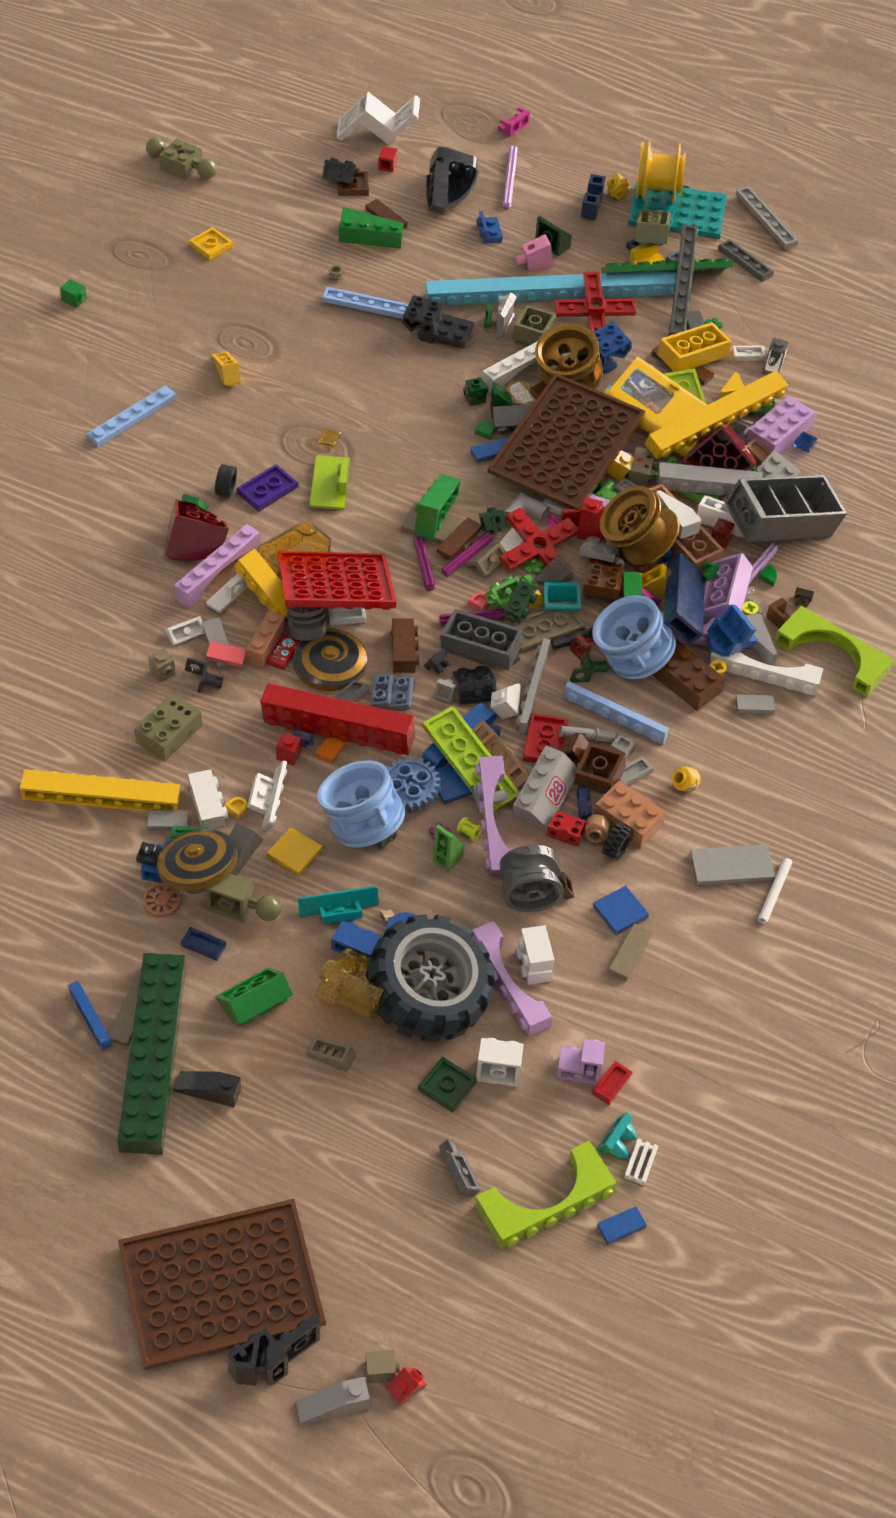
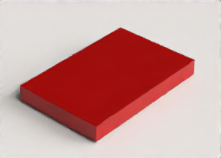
M531 713L522 761L536 763L545 746L560 750L565 737L559 736L560 726H567L568 719Z

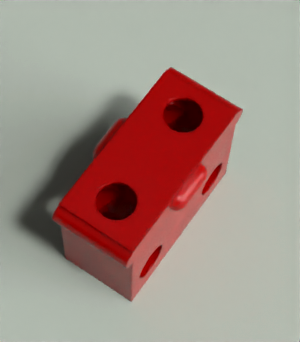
M556 811L551 823L547 826L546 835L559 841L579 846L586 821Z

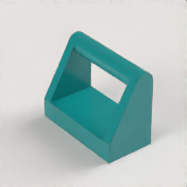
M544 581V610L580 611V582ZM548 601H573L576 604L548 603Z

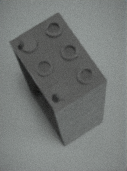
M825 475L740 478L724 502L746 542L832 537L847 515L846 510Z

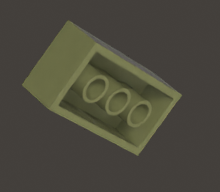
M640 209L635 241L642 245L654 243L656 246H663L667 244L671 212Z

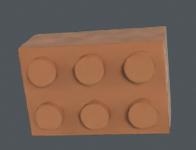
M619 780L596 803L594 814L605 816L610 822L611 830L618 822L633 829L634 832L630 843L641 849L663 826L666 811Z

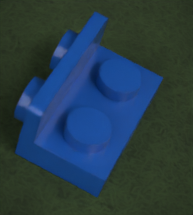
M479 211L476 223L477 227H480L479 235L483 238L484 243L503 242L498 218H484L483 211Z

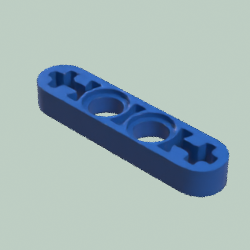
M79 981L69 984L68 989L71 997L100 1049L104 1050L112 1046L107 1031Z

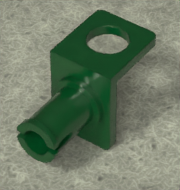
M584 652L580 662L582 668L573 669L569 680L572 683L590 682L593 672H607L608 663L606 660L592 661L588 652ZM584 673L583 677L576 678L577 674Z

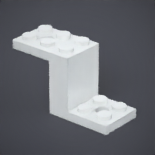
M367 92L339 119L337 139L342 141L345 137H349L351 132L362 124L385 143L389 144L392 140L395 141L401 132H405L411 123L417 121L420 99L415 95L401 109L394 113Z

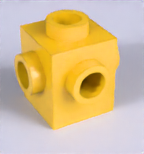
M618 172L606 181L608 194L612 198L615 197L618 201L631 192L629 181Z

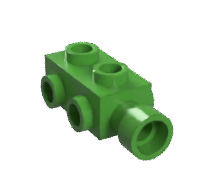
M530 574L520 578L529 584L535 585V581ZM509 576L503 579V584L501 585L496 582L489 586L490 590L484 595L493 610L498 607L500 609L505 608L520 581L518 576L515 578Z

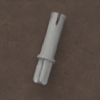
M560 726L559 728L560 737L583 733L582 735L586 740H593L594 743H597V741L613 743L616 738L614 731L599 730V728L588 729Z

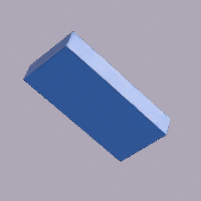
M637 1206L597 1223V1227L607 1245L638 1232L647 1226Z

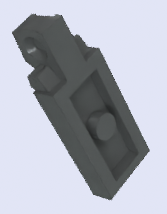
M446 1139V1141L439 1145L441 1155L448 1164V1170L456 1181L457 1189L461 1194L476 1195L480 1192V1187L464 1154L459 1153L453 1139Z

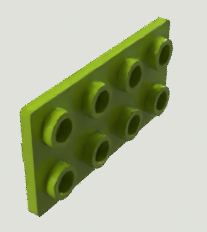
M316 456L310 497L311 508L345 509L350 458Z

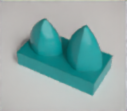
M627 1112L618 1116L596 1150L602 1155L608 1152L615 1157L629 1159L627 1148L619 1138L621 1137L626 1140L637 1139L635 1129L630 1123L633 1117Z

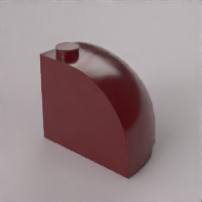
M728 423L718 428L682 459L687 465L748 471L756 465L752 453Z
M175 499L166 537L165 556L172 560L198 561L206 559L223 545L229 528L224 521L221 520L219 522L215 514L207 510L204 513L196 505Z

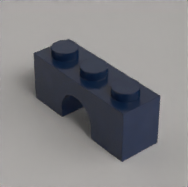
M591 174L587 193H585L582 202V218L596 220L604 194L606 176Z

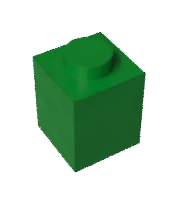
M69 279L60 287L61 300L76 308L87 299L86 286Z

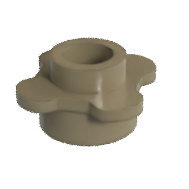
M333 265L329 268L327 278L342 280L344 270L338 265Z

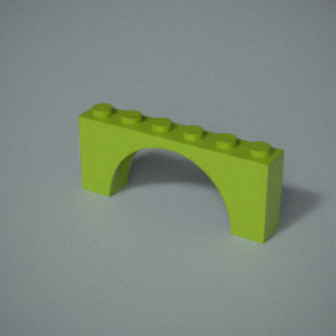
M800 606L777 631L775 639L776 644L788 651L802 643L811 641L828 642L842 648L852 657L857 667V675L854 678L852 689L865 697H868L887 676L894 661L889 656L803 606Z
M590 1141L570 1150L569 1161L575 1174V1186L565 1200L553 1207L538 1210L522 1208L504 1198L496 1187L476 1196L475 1207L500 1249L513 1247L520 1239L524 1237L530 1238L536 1235L538 1230L544 1227L550 1228L558 1220L564 1217L568 1219L575 1215L576 1211L582 1208L588 1209L600 1199L606 1200L614 1194L617 1182Z

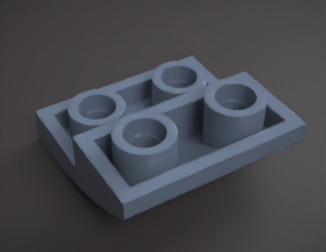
M392 673L375 675L371 706L386 710L411 709L414 686L413 677L394 678Z

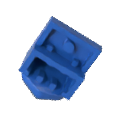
M731 604L721 618H716L707 630L710 651L723 657H729L745 648L755 645L758 641L754 635L756 628L736 604Z

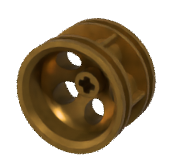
M565 323L550 328L539 338L535 348V356L541 382L544 381L548 384L555 373L593 389L599 386L603 377L599 343L596 335L589 328L576 323ZM570 352V356H566L564 358L560 356L564 353ZM587 355V358L585 360H578L580 356ZM553 365H557V366H559L560 368L557 369V370H554V369H551L550 367L553 366Z

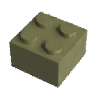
M525 305L514 324L513 340L529 345L537 342L547 330L555 326L556 314Z

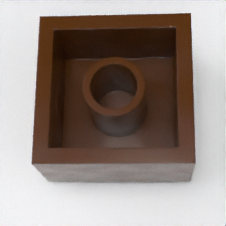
M589 742L575 771L576 785L606 794L622 776L626 767L625 753Z

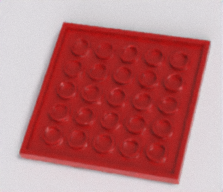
M278 551L277 558L285 606L290 608L308 607L311 609L317 607H326L328 609L336 607L345 609L363 608L366 610L372 608H381L383 610L396 609L397 601L385 553Z

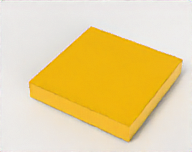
M214 227L189 240V245L209 261L234 247V243Z
M290 827L267 852V857L299 876L323 850V846Z

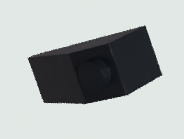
M180 1071L173 1091L235 1108L241 1092V1077L223 1072Z

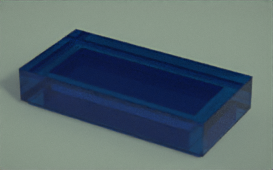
M192 927L188 929L180 942L182 947L215 961H218L227 946L226 941Z

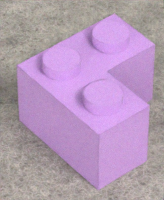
M584 1039L582 1050L572 1046H561L556 1079L597 1085L603 1065L605 1042H600L596 1039Z

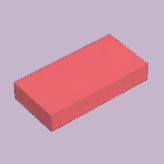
M210 641L206 660L242 668L246 657L245 648Z

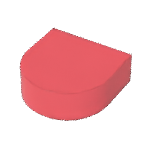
M476 593L468 600V605L478 611L486 610L489 607V603L484 595L485 593Z

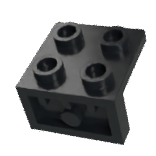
M336 158L325 159L322 179L353 184L355 171H360V169L352 161L345 160V163H342Z
M477 666L476 669L459 668L457 671H453V676L458 684L460 704L491 701L492 692L496 691V678L488 667Z

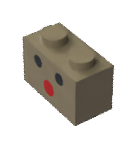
M636 447L628 480L648 487L649 480L653 481L655 473L653 468L656 469L658 459L653 456L649 449Z

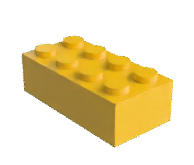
M711 322L661 338L657 355L674 372L688 370L727 357L732 341Z

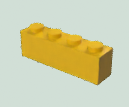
M253 549L240 558L234 565L237 574L247 582L249 589L255 592L261 604L265 605L269 611L284 615L286 619L288 618L287 606L284 604L281 580L256 549Z

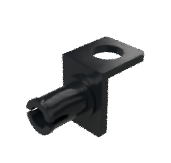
M187 658L185 671L201 675L198 687L199 693L201 692L202 685L204 686L205 684L221 689L224 677L209 674L207 671L208 663ZM191 664H196V665H198L200 668H199V669H194V668H192L190 665H191Z

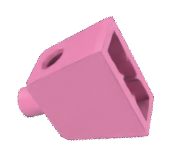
M546 234L523 244V254L515 256L516 264L521 265L525 263L529 271L553 267L551 244Z

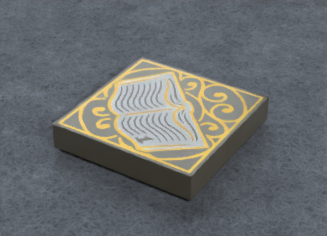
M513 378L509 381L506 391L511 394L515 405H532L537 400L530 392V387L536 385L535 383Z

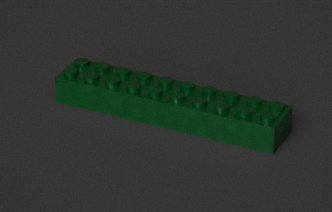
M143 953L117 1140L119 1152L163 1155L186 974L185 955Z

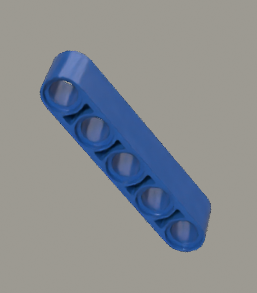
M479 703L463 719L471 729L476 727L482 720L490 727L496 720L497 713L483 703ZM435 743L431 744L421 757V759L424 758L425 763L430 761L431 767L435 766L436 769L448 763V760Z

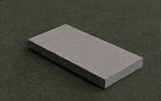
M768 844L691 849L690 851L697 886L774 881L775 879Z

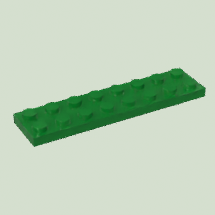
M728 258L714 259V262H712V259H703L697 262V259H695L693 270L732 268L733 261H728ZM678 260L668 261V264H665V261L652 262L653 264H650V261L638 262L637 265H634V262L621 263V266L618 263L606 264V267H602L601 271L602 273L677 270Z

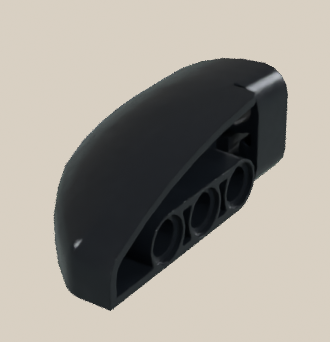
M438 147L430 159V174L426 176V199L429 211L443 213L457 206L468 196L477 180L479 172L477 170L478 160L475 156L446 147Z

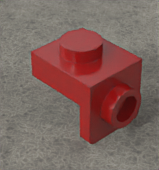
M404 1367L385 1387L398 1404L403 1405L419 1388H424L427 1384L423 1380V1374L417 1368Z

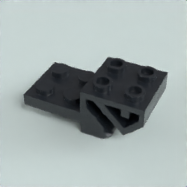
M413 295L403 314L402 323L410 332L421 328L418 338L423 342L433 344L434 340L464 348L474 328V322L443 314L444 303Z
M315 1315L309 1319L304 1318L297 1324V1328L291 1332L283 1333L277 1342L266 1328L260 1332L255 1331L249 1336L248 1341L242 1345L234 1346L229 1351L227 1360L230 1376L237 1384L256 1386L258 1374H264L266 1382L269 1385H274L288 1375V1363L320 1340V1321Z

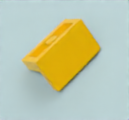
M648 243L647 245L631 249L629 262H634V265H637L638 262L650 261V264H653L652 262L665 261V259L658 253L659 246L654 245V243Z

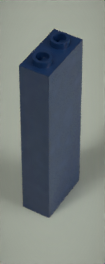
M679 553L667 563L664 624L690 646L703 635L705 577L700 569Z

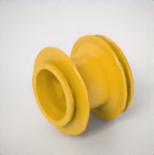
M648 141V145H644V142H642L636 199L642 196V201H645V195L648 190L673 192L672 203L674 204L676 192L679 193V196H682L686 153L680 155V143L678 144L677 155L652 153L650 148L651 141Z

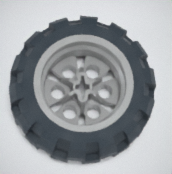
M423 914L408 917L406 923L404 921H397L386 929L382 938L378 939L367 962L365 976L369 981L366 989L370 1002L379 1005L376 1012L387 1025L390 1022L394 1023L399 1027L397 1033L408 1038H412L413 1034L421 1036V1041L439 1042L442 1036H445L446 1040L456 1038L464 1034L467 1028L473 1027L477 1023L492 998L495 974L493 964L487 963L490 957L488 950L482 940L476 942L472 938L474 931L463 923L460 927L450 923L451 918L435 915L433 919H428L427 915ZM418 955H423V962H422V963H421V961H420ZM444 964H446V965L449 967V968H448L447 970H445V971H444L445 968L443 967ZM450 990L459 991V994L456 995Z

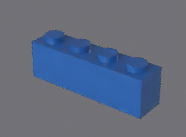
M342 920L332 937L331 950L367 964L378 939L382 937L376 935L373 931L362 929L354 923Z

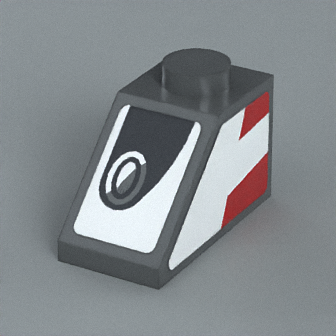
M777 338L772 339L762 371L763 374L768 375L776 370L780 373L786 357L788 341Z

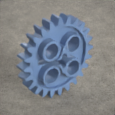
M406 757L405 761L399 758V763L397 764L392 761V767L385 766L393 781L395 791L401 799L405 812L407 809H410V812L413 813L414 808L421 811L422 805L428 808L427 802L434 803V798H438V792L441 791V779L439 772H436V767H431L430 761L424 764V758L418 762L416 757L412 761L409 760V757Z

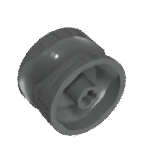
M525 845L507 852L501 858L499 867L503 880L504 901L510 908L522 912L541 911L556 905L563 898L564 888L557 878L561 876L559 856L550 847Z

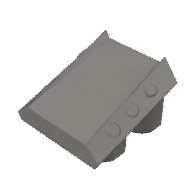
M512 293L498 296L497 339L504 335L515 316L513 310L514 301L517 296Z

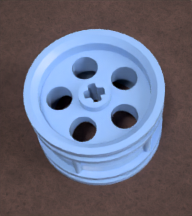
M632 595L613 602L601 612L593 626L592 634L595 643L606 656L614 672L625 679H640L654 674L670 660L676 647L674 633L664 624L662 614L655 602L646 596ZM647 628V630L644 633H641L642 629Z
M365 760L345 765L331 773L322 782L318 790V801L323 812L331 818L330 826L337 841L347 847L370 846L386 839L399 828L405 817L404 806L395 791L389 772L382 763L377 761Z

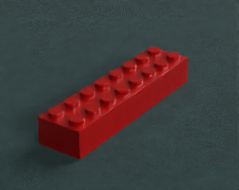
M267 683L260 700L264 723L271 726L277 725L289 730L303 731L306 734L320 735L324 738L334 737L342 742L356 743L360 746H369L381 751L386 750L398 755L404 754L408 756L415 740L413 715Z

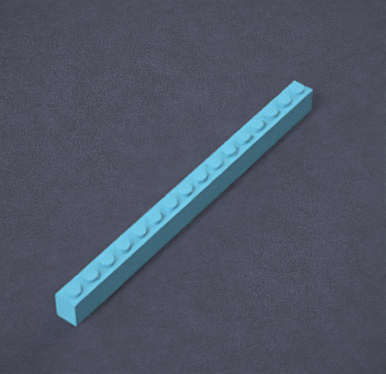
M677 270L600 273L602 295H604V298L674 295ZM583 274L426 281L425 284L426 299L444 303V306L498 303V296H504L508 293L517 296L514 302L586 299Z

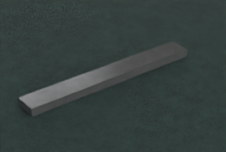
M682 225L669 336L686 331L698 235L697 226Z

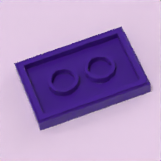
M275 464L236 488V493L260 512L298 488L299 483Z

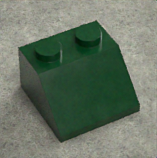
M540 215L537 217L535 239L546 234L551 244V252L557 256L571 248L572 235Z

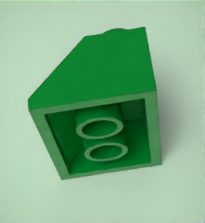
M268 967L215 997L233 1022L244 1025L252 1021V1017L270 1011V1007L285 1003L293 993L284 973Z

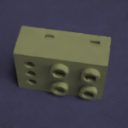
M171 693L134 729L136 743L166 761L202 726L201 711Z

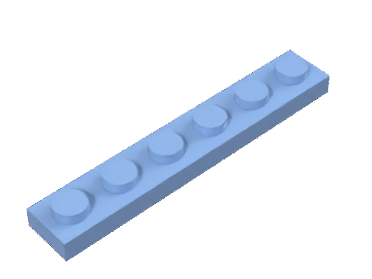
M326 287L322 296V302L400 319H403V314L409 305Z
M166 385L88 432L87 439L97 447L103 445L176 400V393Z
M570 681L566 684L564 698L568 701L574 702L660 744H664L667 740L668 727Z

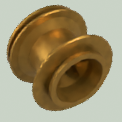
M633 486L619 492L610 500L601 515L600 530L610 545L621 547L622 555L628 563L641 566L658 560L668 552L678 536L679 519L672 510L661 508L660 498L654 491L644 486Z

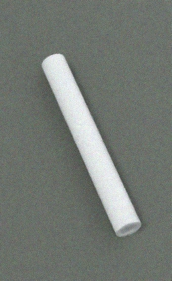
M789 858L783 859L757 920L761 924L768 922L792 865V860Z

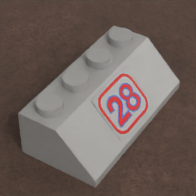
M545 746L513 804L514 818L547 831L548 824L551 823L556 811L560 810L576 780L575 771L577 766L563 752Z

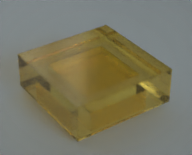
M324 428L319 438V444L336 447L341 432Z

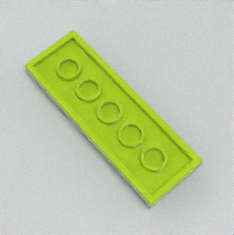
M451 706L423 722L422 728L472 792L471 786H477V783L480 782L479 776L475 774V764H478L479 757H490L491 754L455 707ZM506 774L503 780L497 783L494 792L504 789L507 801L493 805V813L516 800L520 793Z

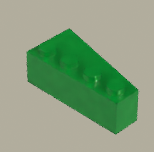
M343 207L339 224V242L401 248L404 223Z
M441 474L438 479L434 480L432 487L428 488L427 493L423 494L421 501L416 504L415 512H417L414 535L431 540L435 539L436 530H440L442 520L446 519L449 508L451 509L459 494L461 479Z

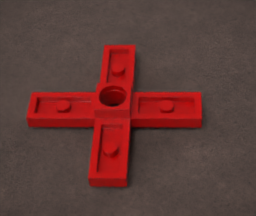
M600 272L583 273L586 299L554 301L556 317H588L589 329L592 332L606 325L605 316H636L635 298L604 299ZM592 304H597L600 307H593Z
M520 507L506 515L505 519L524 540V543L502 554L499 558L509 572L537 558V560L540 559L558 582L573 575L574 570L554 548L579 532V529L569 517L541 532ZM535 545H540L543 549H539Z

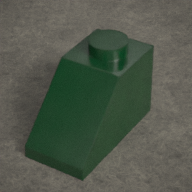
M492 382L491 419H493V407L515 406V401H512L511 394L496 382Z

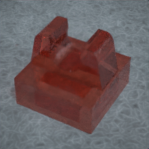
M579 634L574 637L570 650L581 661L584 652L589 654L591 645L594 642L589 637L584 638Z

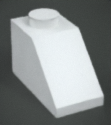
M519 683L492 692L491 708L502 720L519 714L521 689Z

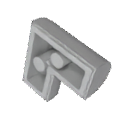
M521 492L504 511L507 515L520 507L527 516L541 522L550 512V506Z

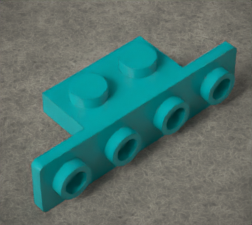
M377 886L298 898L299 916L320 914L323 924H334L342 920L354 921L358 918H363L362 907L379 904Z

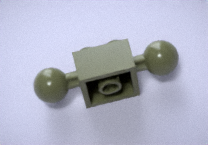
M156 137L149 139L146 143L147 153L151 157L160 158V170L187 180L197 170L202 178L210 179L217 172V166L214 161L203 159L201 148L182 140L175 139L168 147H165L164 142Z
M231 873L211 887L186 891L190 894H199L205 891L207 909L209 911L245 923L252 909H255L257 915L265 921H272L281 913V903L275 896L254 897V882Z

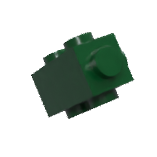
M520 579L504 608L503 616L508 621L519 624L522 618L526 619L530 611L528 609L529 605L534 604L537 599V587Z

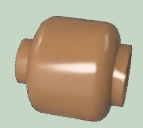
M599 814L591 815L586 820L584 836L593 843L604 842L610 831V822L605 816Z

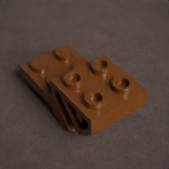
M590 558L583 595L613 601L619 600L626 560L616 558L614 562Z

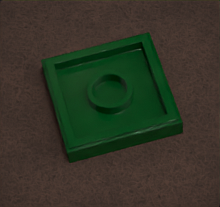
M442 1056L418 1086V1091L453 1113L477 1083V1078Z

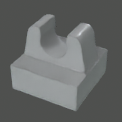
M439 679L436 684L434 697L451 704L457 687L454 684L455 681Z

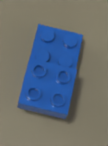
M614 322L593 332L598 339L600 358L605 374L617 367V361L612 356L624 359L632 348L631 340ZM587 355L580 356L578 360H585L587 358Z

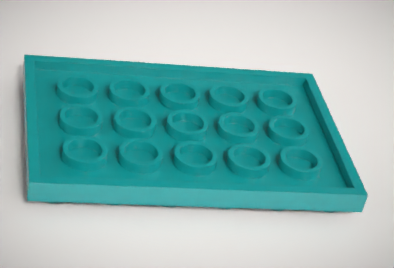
M636 181L628 225L637 226L640 209L671 212L670 232L681 233L682 225L685 224L697 226V236L720 239L727 194L682 188V196H679V193L676 192L675 203L673 204V192L648 190L645 195V201H642V196L636 199Z

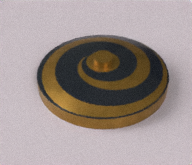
M327 629L326 634L321 638L300 641L297 644L293 654V665L298 677L307 685L319 690L337 691L345 688L353 680L359 681L363 677L367 668V652L362 642L352 634L341 630Z
M199 829L183 833L169 841L160 851L156 866L161 880L167 886L177 890L195 891L211 887L225 879L234 869L238 854L234 841L227 834L218 830Z

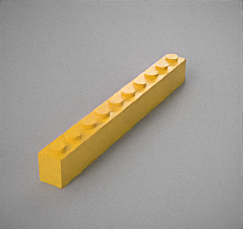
M776 370L649 434L645 445L656 459L662 456L667 457L672 451H678L684 445L694 443L701 436L702 438L706 437L711 431H716L726 423L731 424L735 419L745 417L748 412H755L762 405H768L774 399L782 398L786 394L785 391L789 385Z

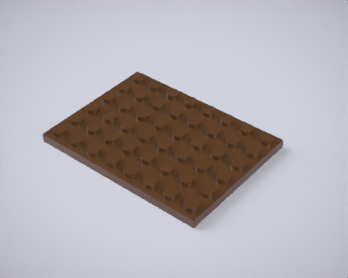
M555 373L487 468L488 473L564 507L579 510L582 508L585 498L590 497L636 430L646 411Z
M294 1199L118 1240L144 1370L232 1349L234 1346L242 1345L248 1341L249 1336L255 1331L260 1332L264 1328L269 1331L273 1338L280 1337L283 1333L291 1332L297 1328V1324L304 1318L309 1319L313 1315L320 1321V1327L326 1325Z

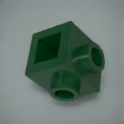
M481 377L465 380L463 394L469 405L474 406L486 403V395L489 391L487 383H484Z
M491 507L487 508V512L479 513L480 524L482 525L481 530H491V533L500 532L501 528L506 527V513L503 509Z

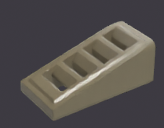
M315 1036L307 1051L308 1056L344 1071L349 1070L356 1056L353 1046ZM320 1045H323L321 1051L317 1052Z

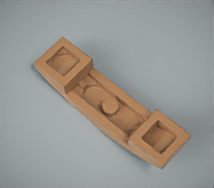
M482 720L472 731L491 756H503L505 774L514 786L519 789L527 781L530 773L499 736Z

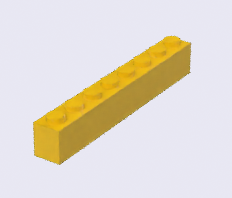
M24 769L20 785L22 800L148 812V810H178L181 799L180 784L78 775L76 773L68 774L56 771L47 772L36 769Z

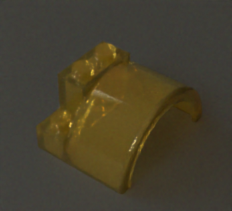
M347 948L342 951L337 961L330 959L324 963L318 977L321 979V983L315 997L319 998L320 1002L325 1005L331 1006L339 1003L369 1019L375 1020L379 1017L377 1009L379 1008L378 1002L383 989L368 983L369 981L365 973L369 958Z

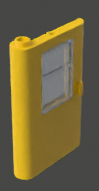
M639 357L631 363L610 390L607 388L604 391L609 396L645 410V416L638 427L649 434L707 406L702 400ZM701 437L694 443H688L682 449L674 450V452L685 458L692 452Z

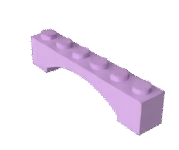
M248 524L242 527L174 585L175 600L190 608L201 598L203 591L220 571L234 560L245 556L253 549L257 551L261 547L260 532Z
M503 756L479 757L478 764H475V774L479 776L480 781L477 783V793L481 794L482 800L479 801V812L483 813L484 819L481 820V831L485 832L486 838L483 839V850H487L488 857L485 858V869H489V876L501 875L500 860L507 852L511 851L504 844L498 833L493 814L494 791L497 783L502 781L505 775Z
M492 921L473 929L474 934L472 938L476 942L482 940L488 950L490 957L487 963H492L494 966L495 981L499 986L500 995L508 1001V1007L511 1013L517 1016L521 1030H525L529 1037L550 1028L552 1015L544 1002H538L529 997L508 975L500 955L504 936L496 923Z

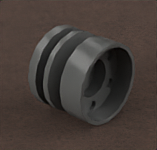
M287 606L289 635L301 641L315 640L324 636L327 632L325 607L311 609L308 607L290 608Z

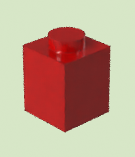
M382 146L378 170L393 172L397 163V148Z
M283 732L276 745V760L281 762L284 760L287 764L294 766L302 752L301 737Z

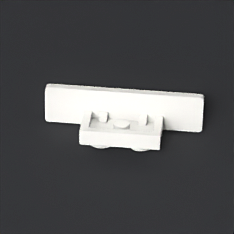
M236 574L206 602V605L221 613L248 588L247 582Z
M284 760L275 769L273 779L257 773L254 777L247 808L264 815L261 828L264 832L276 822L277 816H275V812L280 805V800L278 799L284 788L282 782L287 775V762Z

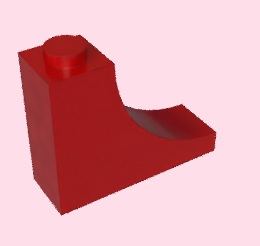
M585 498L580 512L578 539L586 540L587 537L596 536L600 540H605L600 530V519L604 511L603 501Z

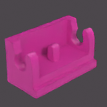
M522 107L517 108L521 113H516L508 121L501 119L500 122L503 124L498 126V130L511 137L529 124V110H525Z

